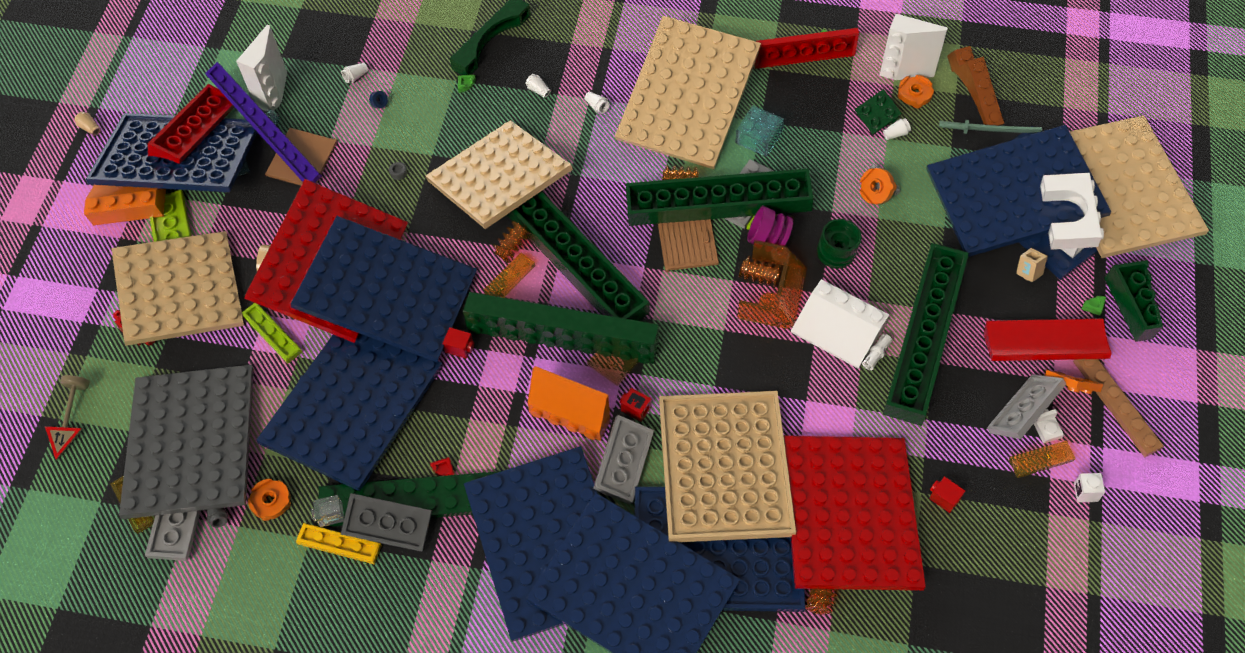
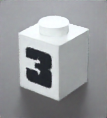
M1101 473L1080 474L1073 483L1077 503L1098 502L1105 493Z

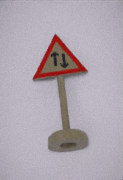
M72 375L61 377L60 383L64 387L71 389L62 427H45L55 460L59 459L82 431V428H67L75 391L85 390L89 386L90 381L85 378Z

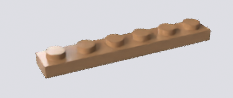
M1075 359L1073 361L1085 379L1103 384L1101 392H1096L1144 458L1164 447L1098 359Z

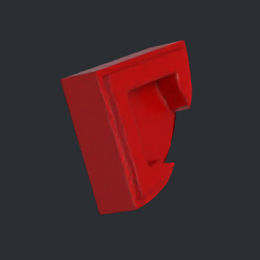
M449 457L430 463L432 470L438 476L455 475Z

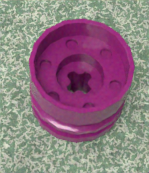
M762 206L754 216L747 241L759 247L765 242L766 250L772 249V252L778 254L782 251L790 237L793 218L785 217L782 213L778 214L775 218L774 210Z

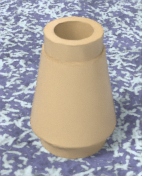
M80 112L75 116L76 126L93 136L100 133L101 128L89 113Z

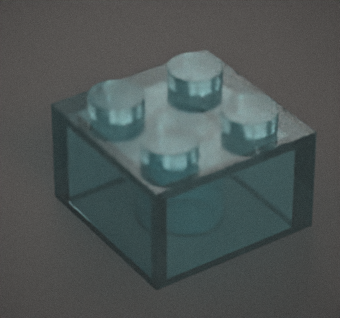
M752 105L736 130L735 143L767 157L783 132L784 118Z

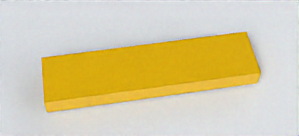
M303 523L296 540L298 545L374 565L382 546L379 542L341 535V532Z

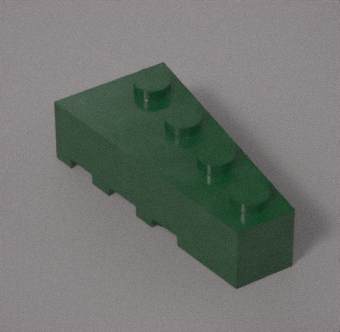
M1148 260L1113 265L1104 277L1135 342L1153 339L1163 328L1159 307L1155 304V290H1152L1151 286L1152 277L1147 269L1149 266Z

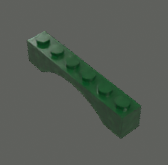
M522 0L507 1L467 42L463 43L457 52L452 54L450 57L452 70L460 75H472L478 69L479 57L485 45L499 33L521 26L531 16L530 5Z

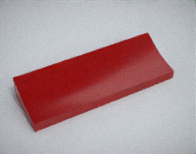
M858 28L758 40L756 42L761 43V48L754 67L758 69L855 56L859 30Z
M207 84L148 143V156L161 157L180 164L235 108L234 105L218 88Z
M1104 319L986 321L983 335L991 361L1110 359L1112 354L1106 336Z

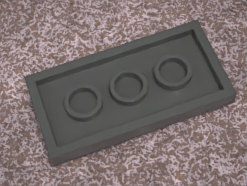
M350 493L341 535L423 552L433 510Z

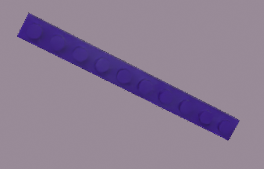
M216 62L205 73L302 182L304 179L316 183L322 177L221 64Z

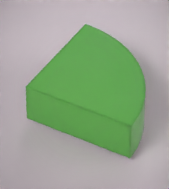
M475 75L458 76L459 93L469 90L475 84Z
M1096 296L1086 300L1081 310L1100 316L1106 297Z

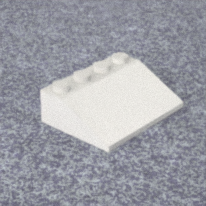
M895 14L889 30L879 76L893 80H902L906 76L915 77L916 75L926 78L934 77L948 28Z
M266 25L236 62L251 98L262 110L272 114L282 102L287 70L270 25Z
M821 279L811 293L791 333L859 369L870 352V348L875 344L886 327L889 314Z

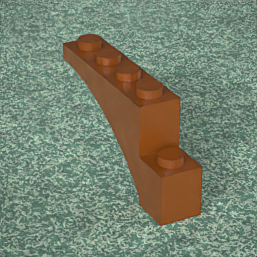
M971 46L954 50L947 55L952 72H955L967 87L978 108L983 124L1003 125L1004 121L984 57L974 59Z

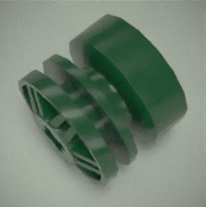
M845 219L829 221L823 228L816 250L820 261L834 269L849 266L854 261L861 243L862 236L859 228L851 221Z

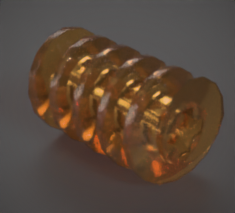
M666 165L663 170L662 180L699 177L697 167H694L693 172H691L690 167H687L686 171H684L683 166H680L678 171L676 166H673L670 171L668 165Z
M512 221L514 228L507 227L509 234L502 233L505 239L498 238L500 246L493 245L496 250L494 253L507 263L510 262L507 256H515L512 250L519 251L517 244L524 245L521 239H529L526 235L529 232L514 221Z
M747 256L741 265L739 278L743 274L745 280H748L751 276L752 282L759 278L760 284L766 280L767 286H770L773 282L775 288L780 274L779 264L772 268V262L765 266L764 260L757 264V258L750 262V256Z
M811 589L809 592L810 597L807 599L808 605L805 608L816 614H832V610L827 606H834L835 603L830 598L835 599L837 594L832 592V590L838 591L839 589Z

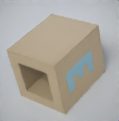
M1030 248L1020 255L1016 274L1031 282L1035 281L1044 273L1047 256Z

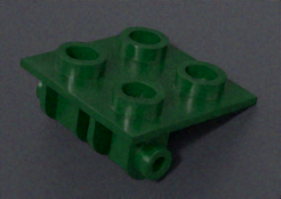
M884 89L855 109L872 135L889 123H895L899 120V116L902 115Z

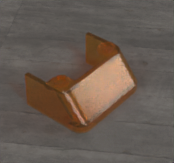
M754 240L752 259L783 265L777 294H763L760 297L759 304L740 300L737 319L785 329L791 328L796 321L807 268L787 247Z

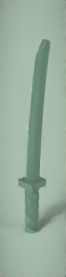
M940 120L939 123L941 128L964 130V134H967L968 130L1036 133L1041 132L1043 129L1042 127L969 124V120H965V123Z

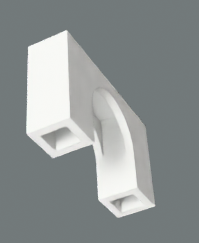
M1090 173L1043 175L1040 185L1043 201H1071L1077 204L1084 213V217L1075 222L1051 223L1048 232L1051 250L1098 247L1101 239L1104 238V231L1099 225L1101 215L1096 209L1098 200L1097 196H1094L1093 193L1095 184L1094 180H1091Z

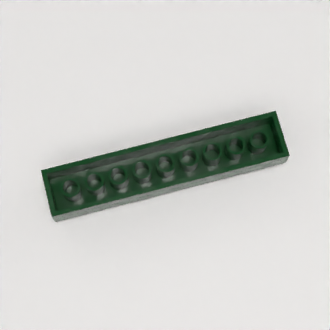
M809 168L626 183L629 226L755 216L762 206L774 210L775 214L812 211L813 192Z
M542 191L507 214L515 225L601 315L640 321L650 314L649 301Z
M931 243L883 415L922 426L927 414L969 253Z
M469 292L463 310L467 330L474 334L482 333L491 337L508 338L513 341L521 340L530 344L538 343L548 347L555 346L566 350H578L586 354L595 353L601 354L604 357L612 356L622 360H635L643 364H654L659 344V324Z

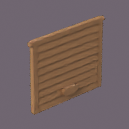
M289 128L285 136L315 169L322 174L337 144V139ZM276 153L265 175L302 185L303 182Z
M711 219L658 224L665 272L719 265Z

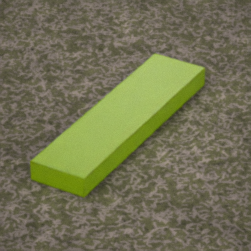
M257 303L252 304L242 312V317L287 364L302 353L301 348Z

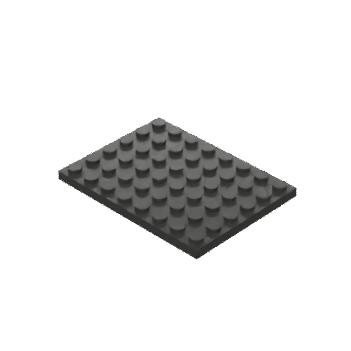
M252 365L135 378L119 511L121 519L246 505L254 375Z

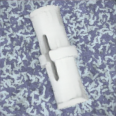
M882 334L878 342L870 348L869 355L862 362L866 369H874L877 362L884 357V352L893 341L892 338L887 334Z

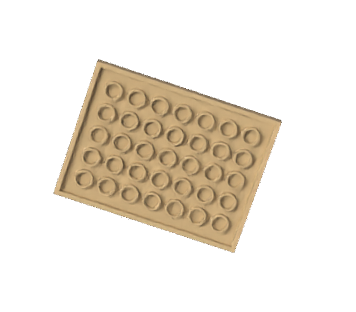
M662 16L615 134V140L715 169L761 48V43Z
M1144 115L1070 131L1075 144L1111 210L1110 216L1101 218L1099 223L1100 228H1103L1104 238L1101 239L1099 246L1096 247L1101 258L1207 234L1209 230Z
M778 391L659 396L669 542L779 538L796 535Z

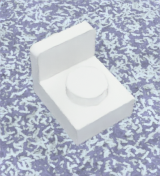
M1045 409L1034 423L1043 444L1061 439L1064 436L1055 418L1058 413L1056 409L1051 411Z

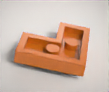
M1046 370L1045 376L1063 378L1066 386H1068L1067 390L1077 393L1080 391L1092 394V391L1101 392L1103 384L1095 381L1073 377L1059 371Z

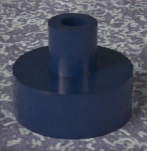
M375 91L371 93L369 102L373 108L380 109L387 105L388 98L383 91Z

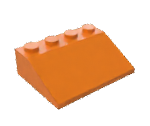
M93 185L85 199L84 215L93 226L149 219L150 217H164L166 189Z
M534 366L527 403L530 414L536 418L542 417L547 419L553 425H562L571 432L582 433L588 439L601 441L610 423L608 394Z

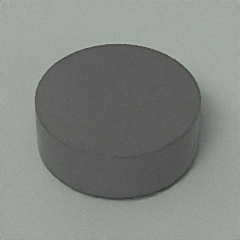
M395 162L389 167L390 176L394 180H401L407 176L408 171L404 163Z

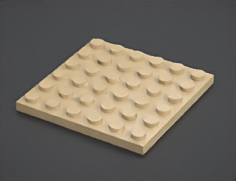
M510 120L437 169H434L426 175L429 183L486 229L573 169L569 162Z
M226 231L111 248L125 346L244 326Z

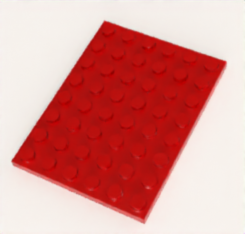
M304 179L245 294V299L355 343L359 333L291 308V302L336 216L401 240L408 222Z
M784 436L796 535L791 536L795 589L924 591L926 586L905 438Z

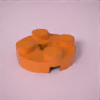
M916 75L915 77L906 76L901 80L898 88V98L914 108H921L929 103L934 93L931 81L921 75Z
M883 168L869 169L860 179V194L870 204L880 205L886 203L897 188L891 173ZM875 182L880 184V188L877 190L874 189L876 187Z
M272 479L258 482L252 488L250 498L248 497L249 508L254 515L264 521L281 516L291 506V495L286 485L281 481H273ZM267 496L274 497L271 503H265Z

